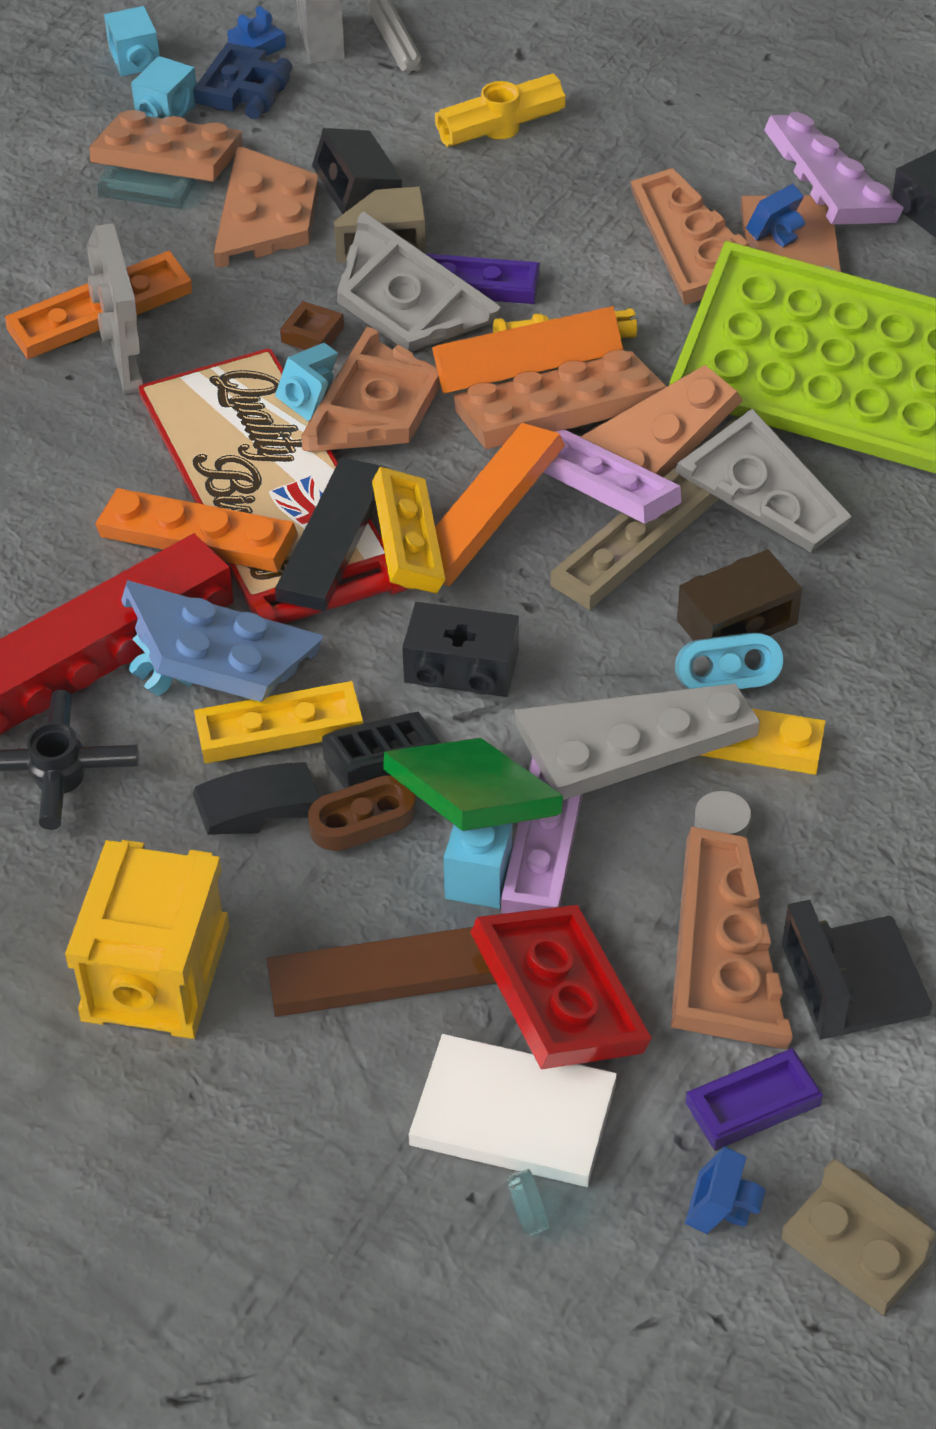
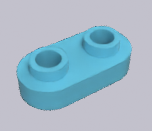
M760 633L699 639L687 643L679 651L675 661V672L678 680L687 689L736 684L739 689L760 687L771 683L780 674L783 666V653L779 644L773 638ZM756 649L761 657L760 663L756 668L749 669L744 661L745 655L748 651ZM699 656H705L709 661V669L704 675L698 676L693 671V662Z

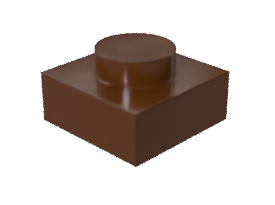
M302 301L280 328L281 343L303 350L322 343L331 346L344 329L343 313Z

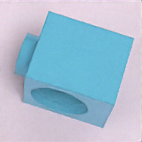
M141 6L104 14L109 51L121 77L143 72L159 56L157 32L145 7Z
M158 56L131 82L134 108L144 112L146 116L156 118L177 116L184 118L197 105L194 102L193 88L196 86L195 68Z

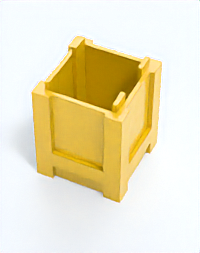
M106 840L65 952L68 968H72L75 971L81 997L78 1006L81 1022L104 1025V1022L171 1032V1036L195 1039L230 926L228 912L222 911L218 886L222 872L220 857L213 856L210 852L189 850L188 855L144 849L145 843Z

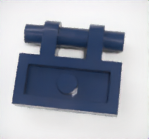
M226 43L193 88L194 102L218 110L234 111L240 102L247 103L244 110L245 114L251 119H258L262 113L268 112L275 103L276 92L283 91L290 81L289 73L292 71L293 65L286 58H280L277 63L266 61L265 50ZM254 81L263 82V83H262V84H257V83H254Z

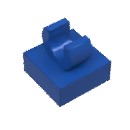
M261 6L256 7L255 18L250 19L241 14L238 17V26L227 31L228 43L265 50L266 56L286 47L285 32L272 24L271 13Z
M791 184L759 201L746 229L756 241L772 233L778 245L781 247L789 245L798 238L794 232L805 225L803 217L797 212L804 196L794 184Z
M724 1146L699 1171L685 1220L686 1225L708 1234L723 1219L744 1227L748 1222L750 1212L758 1214L761 1211L766 1190L757 1183L741 1179L746 1156Z

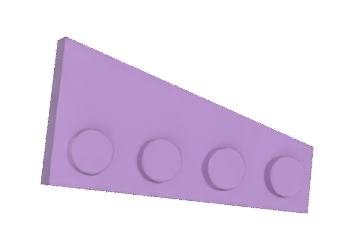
M791 112L790 115H770L764 131L784 159L797 163L794 173L799 180L810 182L813 185L810 195L816 204H826L829 209L826 217L831 224L897 223L904 207L893 199L890 195V190L886 186L875 182L864 172L865 168L861 163L844 154L838 148L839 144L837 141L822 134L813 125L814 121L809 116L799 112Z

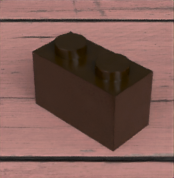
M767 549L750 557L740 558L733 564L706 575L696 576L688 582L679 586L677 621L693 641L745 633H760L770 636L798 624L802 588L770 550Z

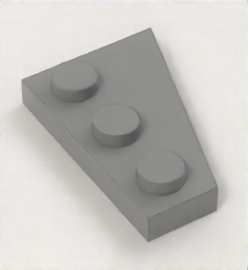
M753 409L678 462L675 473L810 553L847 526L852 517Z

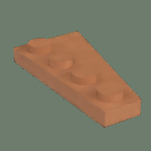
M673 168L630 181L636 203L684 306L702 300L725 240L748 247L749 243L739 233L734 235L725 226V219L716 210L711 212L703 204L702 197Z
M692 826L686 839L671 1028L787 1050L793 1035L789 1019H784L780 1003L783 992L779 975L773 972L768 951L771 941L767 924H762L758 902L760 893L747 837Z

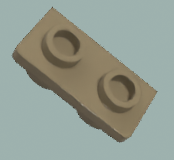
M833 1159L824 1169L822 1185L783 1226L781 1239L884 1316L929 1264L936 1233L917 1211L907 1206L898 1205L880 1192L866 1174L857 1169H849L838 1160Z

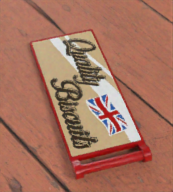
M269 348L140 385L138 387L140 397L195 503L292 521L295 524L298 537L278 573L226 562L251 612L264 619L282 624L324 612L288 603H281L275 606H271L268 603L276 600L275 587L338 464L331 450L311 452L302 450L301 435L310 420L307 421L275 397L283 368L273 351ZM369 519L341 580L379 568L380 573L338 585L326 611L387 591L391 595H395L408 589L390 582L383 540L371 519Z

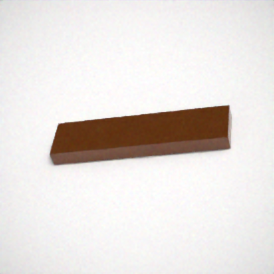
M472 927L267 957L275 1017L495 984L496 981L470 933Z

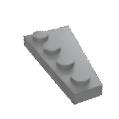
M736 684L514 709L515 726L550 787L563 795V800L758 736L760 721Z

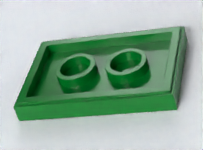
M482 738L384 751L383 769L462 831L554 817L562 814V794Z

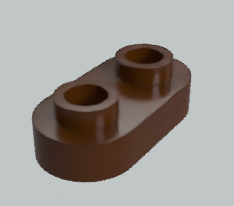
M381 776L318 798L309 809L308 823L310 836L318 846L327 850L340 851L398 832L409 826L415 818V794L392 776ZM386 809H392V810L387 811V812H382L383 810H386Z

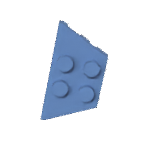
M128 580L121 600L124 607H133L138 617L135 630L141 642L148 647L150 651L149 658L157 674L262 702L272 694L278 683L286 682L292 677L302 660L306 657L313 659L317 655L323 635L264 619L251 612H239L211 604L201 598H189Z

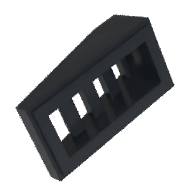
M419 711L342 728L322 736L324 760L344 789L377 777L391 776L383 769L384 751L441 743ZM415 731L422 742L413 744L406 734ZM396 739L401 747L394 749L389 742ZM379 747L382 752L374 753L372 749Z

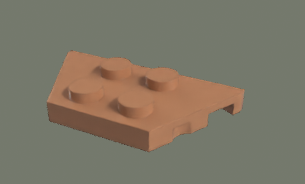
M237 147L214 248L215 267L230 265L229 256L253 250L255 258L273 254L280 249H292L308 245L319 193L318 175L253 150Z
M366 327L301 435L302 450L311 452L410 443L441 387L437 368L426 361L416 359L412 352L401 345H397L393 350L379 342V332L377 330Z

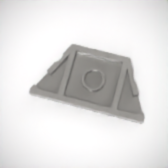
M364 211L359 215L353 245H350L346 259V269L342 274L337 291V303L392 342L401 345L410 352L493 323L494 319L500 318L501 306Z
M115 224L97 225L86 245V252L92 275L88 276L89 293L93 304L100 303L103 312L98 313L102 341L111 342L124 394L139 392L138 387L143 385L135 358L136 354H140L135 298Z

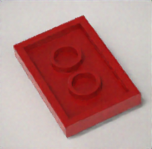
M578 905L476 918L470 933L541 1070L644 1054L652 1038Z

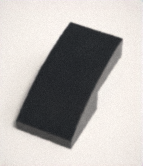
M306 762L267 765L230 773L197 785L193 791V797L207 835L259 833L265 818L308 817L311 805L320 798Z

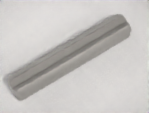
M367 0L369 2L367 9L400 70L405 74H409L411 71L418 72L422 67L420 63L422 56L390 0Z

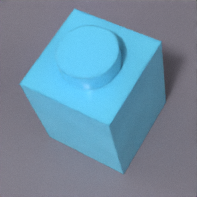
M512 823L462 831L453 825L443 857L445 899L500 909L512 852Z

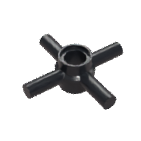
M55 690L51 693L48 723L38 726L31 732L27 740L28 749L0 750V771L28 770L31 776L35 778L37 786L42 790L39 825L47 830H55L61 826L64 794L73 791L81 784L84 778L83 768L139 766L138 745L83 747L82 743L77 739L75 731L70 727L72 694L66 690Z

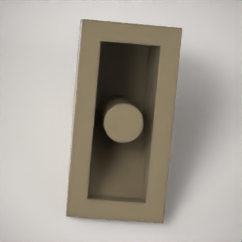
M420 187L375 190L334 221L337 263L346 262L350 245H353L357 231L358 217L363 211L421 252L426 253L425 217Z

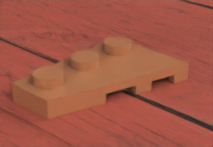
M704 365L581 436V438L664 477L677 466L678 462L687 457L743 400L733 387Z

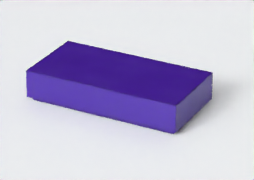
M791 1048L687 1091L686 1105L715 1151L821 1106L823 1094L795 1050Z

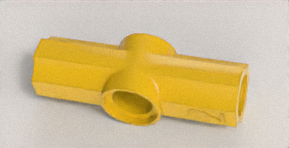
M554 73L518 85L507 81L491 82L483 87L480 97L440 109L439 112H436L435 125L440 134L441 141L447 148L485 135L493 139H508L519 132L520 124L565 108L566 97L561 87V81Z

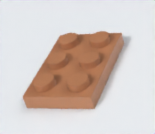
M128 110L121 112L89 146L90 162L214 182L235 156L237 147H242V131L228 129L222 123L202 125L189 123L182 117L156 118L146 116L142 111Z

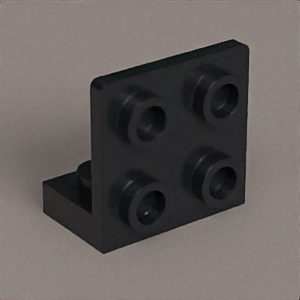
M811 900L788 904L782 947L820 1040L930 1015L932 1009L931 1000L893 917L884 916L830 928L826 920L819 921Z

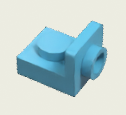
M322 343L288 357L275 397L307 421L311 420L333 380L332 369L338 352L326 343Z

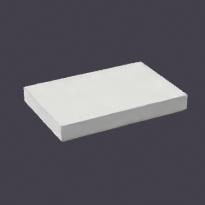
M442 1034L409 1132V1145L588 1187L615 1091L617 1073L578 1064L541 1070L533 1054Z

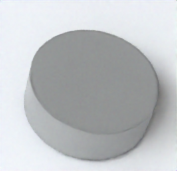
M728 791L711 792L703 796L696 805L694 827L746 837L750 828L751 810L748 803L735 793Z

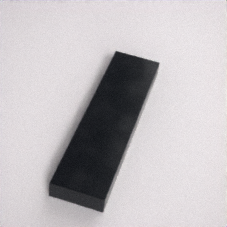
M343 457L340 458L275 587L276 601L326 611L376 506L372 480L379 467H388Z

